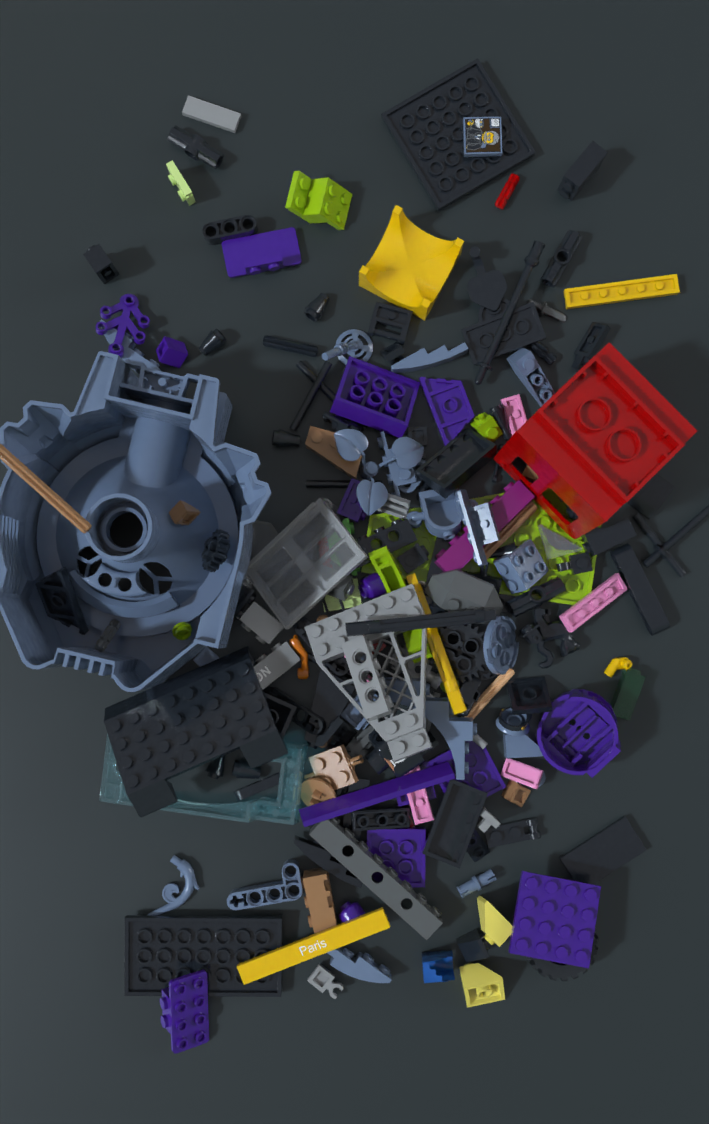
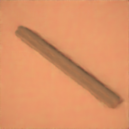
M0 444V459L82 533H87L91 529L92 525Z

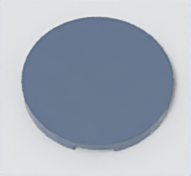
M496 616V620L489 622L484 635L483 651L485 662L489 670L494 674H506L509 668L512 669L518 656L519 642H516L515 635L517 628L513 620L508 616Z

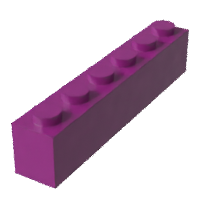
M519 480L515 483L511 481L504 488L506 492L501 497L497 495L490 502L498 532L535 497ZM467 525L463 528L465 532L460 537L456 535L449 542L451 546L447 550L443 548L435 556L437 560L434 563L443 572L455 569L461 570L473 558L474 549L473 545L468 541L467 534L469 532Z

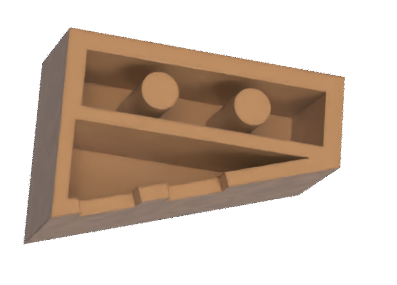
M310 426L305 443L306 448L335 466L338 470L356 479L362 456L360 455V458L356 461L344 460L336 448L335 432Z
M321 867L304 870L301 882L302 888H305L306 896H304L305 905L310 911L308 916L309 927H313L314 933H318L338 925L329 873Z

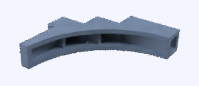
M384 677L387 686H389L393 677ZM397 678L392 689L401 692L405 681ZM412 678L417 695L419 696L421 678ZM426 683V695H430V684ZM407 687L405 695L412 697L409 687ZM393 691L389 694L392 702L396 703L400 695ZM403 696L400 704L410 707L412 700ZM426 697L425 716L441 732L451 749L455 762L456 779L465 780V774H469V762H465V754H469V743L465 741H473V735H477V723H473L472 717H450V715H453V710L448 698Z

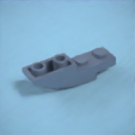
M118 327L107 331L105 334L109 344L114 343ZM125 332L122 342L124 347V356L122 358L142 362L147 368L161 371L160 365L153 359L148 361L143 357L145 354L135 348L136 344L132 341L133 337ZM132 369L136 373H140V370Z
M341 947L327 952L332 956L330 965L351 977L374 983H390L392 980L391 971L385 965L381 964L379 966L375 963L374 958L368 953L363 954L359 951L357 956L353 957L354 954L349 949H342Z

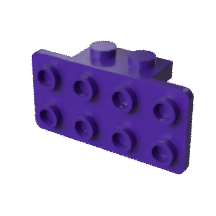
M293 227L222 242L227 274L230 278L250 274L256 275L265 271H276L280 268L299 265L302 262L296 231Z
M200 970L170 980L169 987L162 989L160 1006L163 1016H161L160 1020L162 1027L166 1028L171 1034V1050L176 1054L209 1041L207 972Z

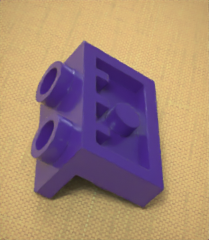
M352 478L337 510V514L359 524L361 520H365L367 514L363 511L357 499L356 490L360 481Z

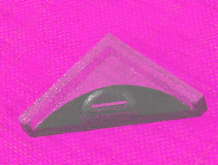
M542 524L538 525L547 560L583 550L582 547L544 527Z

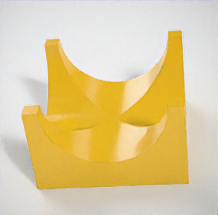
M396 205L375 253L365 266L362 265L359 271V286L400 308L413 311V315L425 321L461 255L464 241L458 237L456 240L447 241L426 233L406 217L403 208Z

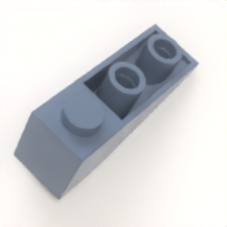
M520 348L506 358L517 377L540 407H542L555 392L532 352L525 348Z

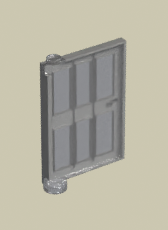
M320 497L317 501L312 502L250 561L246 576L242 582L247 588L251 589L254 586L285 629H290L368 558L364 550L332 511L333 504L327 498L323 499Z

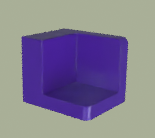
M166 336L163 337L156 349L159 362L177 368L181 367L188 355L184 342Z

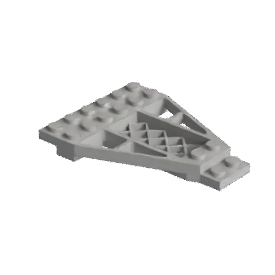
M413 584L304 627L316 663L364 718L365 715L362 707L345 689V686L354 683L353 679L340 683L324 664L345 656L341 643L362 636L347 637L345 623L425 615ZM427 628L422 629L421 651L407 657L403 656L396 635L406 631L364 635L368 640L371 639L373 644L378 643L376 650L372 651L374 652L373 657L376 658L377 655L386 658L383 667L379 669L380 677L384 673L393 676L389 686L386 688V695L389 696L391 691L400 695L396 704L393 705L394 709L390 718L384 716L382 717L386 719L384 721H381L380 718L368 721L387 742L394 762L433 748L426 731L425 716ZM383 642L392 645L388 656L379 652ZM394 650L397 654L398 660L392 658ZM362 654L361 656H359V658H358L359 664H361L360 662H362V663L365 662L364 660L361 659L362 656H363V654ZM421 657L420 695L418 696L406 664L411 660ZM390 660L399 663L394 674L386 671ZM401 668L404 673L405 679L398 676ZM367 673L364 677L365 682H367V680H372L368 678L369 673ZM397 678L405 681L401 692L392 689ZM407 687H409L412 697L405 695ZM375 692L371 694L372 702H374L373 698L378 699V697L374 696ZM403 696L412 700L408 711L399 707ZM397 709L404 712L395 716Z

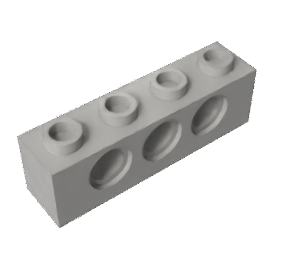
M362 635L341 643L366 720L373 721L392 714L391 708L393 703L391 697L386 695L385 688H387L385 679L379 675L378 670L381 667L378 659L373 657L372 651H374V646L371 639L368 640ZM366 654V661L359 664V656ZM367 673L373 674V678L370 682L364 681V677ZM377 691L379 698L372 702L371 694Z

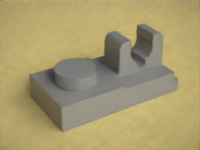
M485 807L482 808L479 816L481 821L477 826L485 833L491 825L497 828L501 823Z

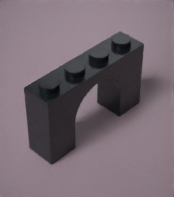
M565 503L567 507L565 509L566 514L570 520L573 519L574 521L578 516ZM626 518L607 528L596 527L582 535L581 537L584 541L582 545L585 552L592 557L637 534L629 518Z

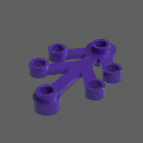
M133 294L123 295L120 298V303L116 305L101 307L100 316L103 319H109L113 314L122 310L123 312L121 316L113 320L96 324V333L99 335H105L107 331L118 326L115 341L109 345L108 353L117 354L121 358L124 356L122 342L126 328L134 337L136 344H143L145 342V333L136 328L129 318L130 313L138 320L140 328H148L150 323L149 317L143 315L138 309L139 300Z

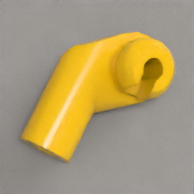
M627 657L613 658L605 669L604 674L612 678L617 670H629L632 667V661Z

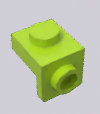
M485 412L477 415L474 421L470 423L481 436L491 442H494L503 434L494 418Z

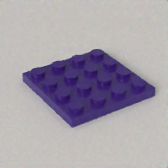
M521 871L508 952L589 968L601 886Z

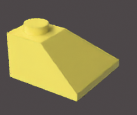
M479 895L477 903L481 930L485 933L484 938L491 945L495 943L500 947L511 935L513 926L486 899Z
M467 963L459 967L467 1008L505 1000L502 976L479 963Z

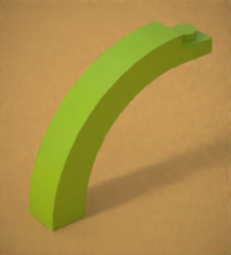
M387 546L368 553L387 593L407 586L404 576ZM422 629L403 632L409 655L420 652ZM427 642V659H428V658H431V657H433V656H432L430 647H429L428 642ZM421 657L414 659V664L420 662Z

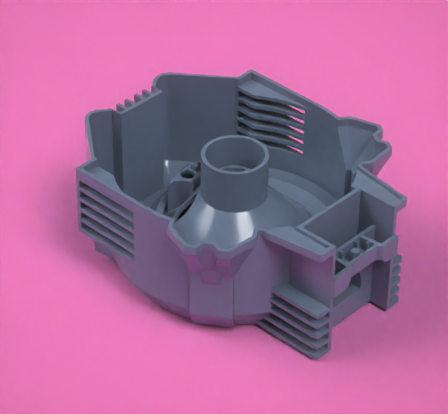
M100 351L93 363L74 412H70L63 404L30 400L23 406V419L18 423L7 421L0 427V444L92 525L87 533H82L0 459L8 469L0 487V611L20 658L27 667L31 669L74 667L75 670L88 669V673L99 672L98 675L100 676L111 675V678L115 680L122 690L136 692L163 683L207 646L214 648L227 647L242 582L250 563L253 544L252 523L258 519L272 492L267 482L257 479L256 472L261 466L258 454L229 443H224L232 404L226 393L219 392L220 381L218 378L202 374L197 376L189 373L185 376H179L147 368L142 362L121 358L117 354ZM130 368L140 370L139 378ZM190 382L197 384L194 399L185 398ZM180 500L201 512L190 525L175 524L169 514V511ZM122 514H135L142 522V536L135 545L128 548H120L111 538V525ZM216 529H221L230 535L228 539L230 540V548L226 561L222 565L220 564L218 570L210 572L203 569L201 554L205 541L212 537V533ZM92 547L99 555L88 560L79 554L84 548ZM102 559L98 571L94 575L89 576L92 564ZM78 560L87 564L84 576L79 570ZM158 562L170 571L172 577L156 576L145 564ZM66 567L89 629L85 635L79 633V628L73 625L67 627L60 621L47 616L35 585L40 579ZM141 568L153 579L154 594L143 588L139 579ZM104 573H108L112 578L111 584L107 587L100 584ZM122 578H128L132 583L130 590L126 592L121 591L118 586ZM158 581H171V588L166 593L160 594ZM112 619L120 621V628L109 645H107L105 651L100 652L96 650V642L100 639ZM181 622L189 623L192 628L191 636L186 640H178L174 637L172 628L176 624Z

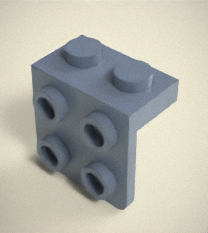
M531 539L526 540L512 553L498 557L493 561L511 594L528 590L548 572V567Z

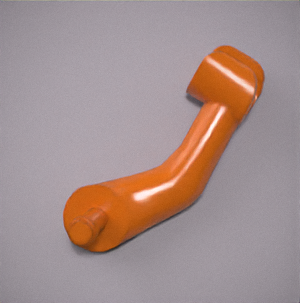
M294 635L290 639L289 645L301 659L302 668H298V679H308V654L298 636Z

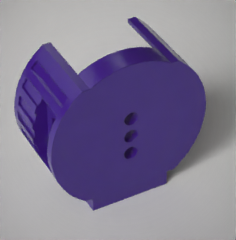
M572 689L570 692L563 693L551 701L552 712H544L542 719L539 721L537 741L542 755L554 768L571 775H584L587 773L593 778L621 752V742L618 739V722L614 710L603 697L589 690ZM571 719L576 721L574 725L570 724L569 721ZM584 733H589L590 737L584 738L583 735Z

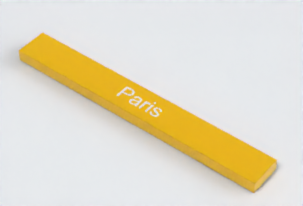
M383 907L239 963L237 964V969L245 985L390 928V923Z

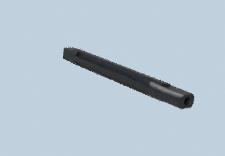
M474 609L345 623L346 636L484 623V621L496 620V613L494 609Z

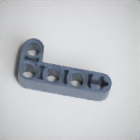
M294 859L287 860L282 867L283 880L233 889L227 898L228 907L232 910H241L299 899L303 892L299 863ZM292 865L296 868V872L289 874L286 871V867ZM296 885L299 887V892L292 893L289 887ZM276 888L280 891V895L274 897L270 894V890ZM258 892L261 898L254 900L251 897V893ZM234 896L240 899L239 903H236V900H232Z

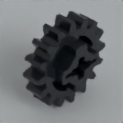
M216 529L212 533V537L205 541L201 554L204 570L215 572L216 569H219L220 564L222 565L226 561L230 548V540H228L230 535L228 532Z

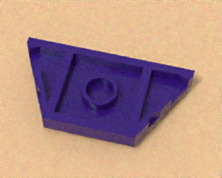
M420 377L419 381L444 446H446L474 418L475 415L460 380L449 381L440 378Z

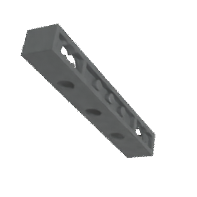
M337 817L316 823L310 829L309 835L423 938L428 940L443 924L440 910L435 906L431 907L421 893H415L408 881H402L392 867L388 868L384 865L383 859L376 853L373 855L368 850L369 847L363 841L359 842L354 838L355 835L349 828L346 827L344 829L339 824L340 821ZM344 846H352L354 853L348 856L342 850ZM374 872L382 873L383 880L378 883L372 877ZM405 898L411 899L413 903L409 909L401 903Z

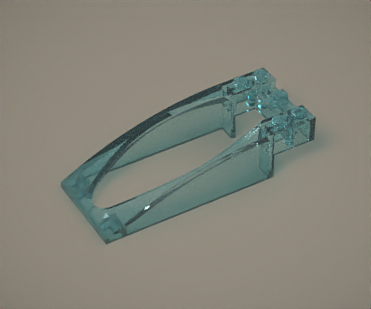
M107 734L99 801L133 806L126 794L120 772L116 768V759ZM284 741L289 754L272 761L281 763L277 799L262 797L238 803L211 804L177 798L178 802L160 810L246 823L261 820L295 825L300 822L301 787L308 744Z

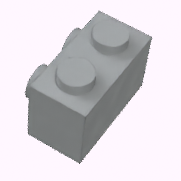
M255 601L239 619L242 621L241 626L248 632L253 630L257 634L255 638L262 644L266 642L271 644L284 628L276 618Z

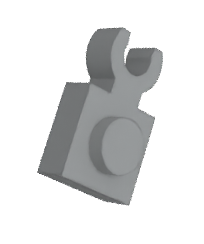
M320 963L307 979L310 984L322 993L326 989L329 990L330 996L334 999L337 998V994L333 989L337 987L343 990L342 983L332 981L335 975Z

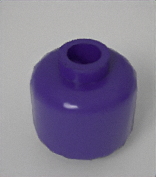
M377 572L369 574L360 580L358 589L363 598L375 599L386 593L384 584Z
M348 901L340 907L342 911L338 917L343 923L364 915L366 912L358 902L351 904Z

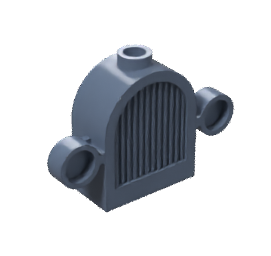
M434 490L419 492V503L422 512L412 511L407 515L411 527L418 528L421 526L422 521H424L427 530L433 536L444 538V540L453 539L463 525V511L456 499L458 495L457 490L446 499ZM469 500L471 508L478 506L475 500Z

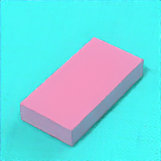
M506 758L500 776L538 789L544 771L517 760Z

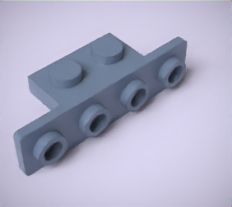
M384 431L380 432V437L377 438L379 448L384 450L385 455L382 456V461L384 462L393 457L394 454L392 453V448L388 449ZM393 460L384 465V467L388 466L389 474H386L389 486L393 485L394 492L391 494L401 497L398 487L416 483L417 481L413 468L401 469L398 467L396 460Z
M465 489L457 490L458 495L456 499L463 511V523L468 528V541L473 545L474 561L478 563V566L488 565L483 545L501 540L490 502L471 508L467 491Z

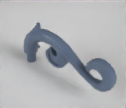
M174 855L170 860L180 870V877L184 876L185 878L184 890L178 897H174V892H180L179 886L175 883L165 885L162 896L168 904L150 912L148 915H160L176 909L189 899L194 888L199 890L194 870L185 859L181 860Z

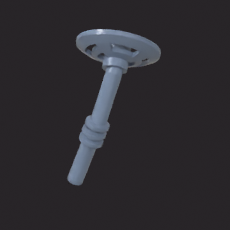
M357 329L347 330L338 337L333 349L322 354V358L326 361L337 356L346 365L348 359L343 356L347 353L351 357L359 358L364 352H367L365 357L361 359L367 362L372 355L373 344L365 332ZM352 334V336L348 337L344 342H341L344 337ZM358 336L364 337L368 345H363Z

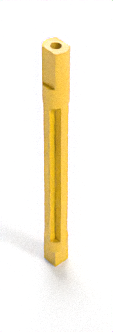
M415 573L407 575L408 585H414L425 615L432 614ZM437 627L427 628V642L453 713L457 715L465 712L467 708Z

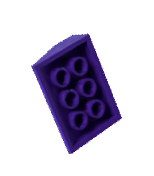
M349 356L330 412L400 438L408 427L420 382Z

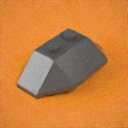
M459 569L433 574L425 589V593L440 608L449 612L494 609L496 616H499L504 607L493 584Z

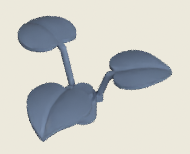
M343 429L334 433L337 451L344 460L356 461L360 458V455L362 456L360 475L367 480L360 481L356 494L361 508L368 516L381 508L388 499V491L385 485L381 482L374 483V478H372L378 473V469L393 460H396L398 467L401 469L413 468L420 462L424 452L423 446L414 439L400 437L392 445L393 457L378 465L372 461L366 463L363 451L368 447V440L363 433L354 429Z

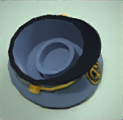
M511 706L500 712L499 717L496 719V726L499 730L510 736L526 735L530 731L528 722L532 718V713L513 715Z

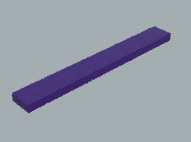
M445 762L299 809L303 826L307 827L455 778L449 762Z

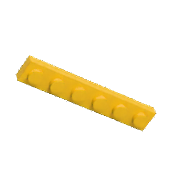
M677 274L567 288L564 289L566 309L677 295L680 293Z

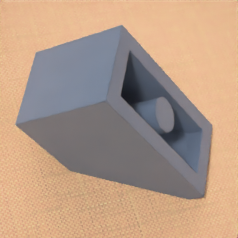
M503 733L504 757L543 756L539 746L527 735L510 736Z

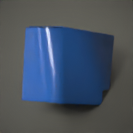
M452 951L422 952L424 983L455 980Z

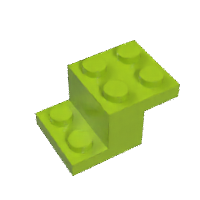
M294 171L285 208L310 224L327 222L337 230H344L352 193L329 177L311 179L301 171Z

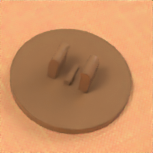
M319 778L306 779L299 789L300 797L307 806L336 798V793L332 786Z

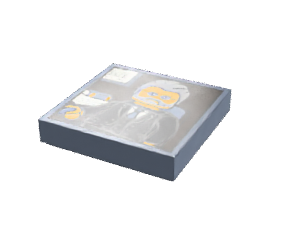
M463 117L464 157L502 156L501 117Z

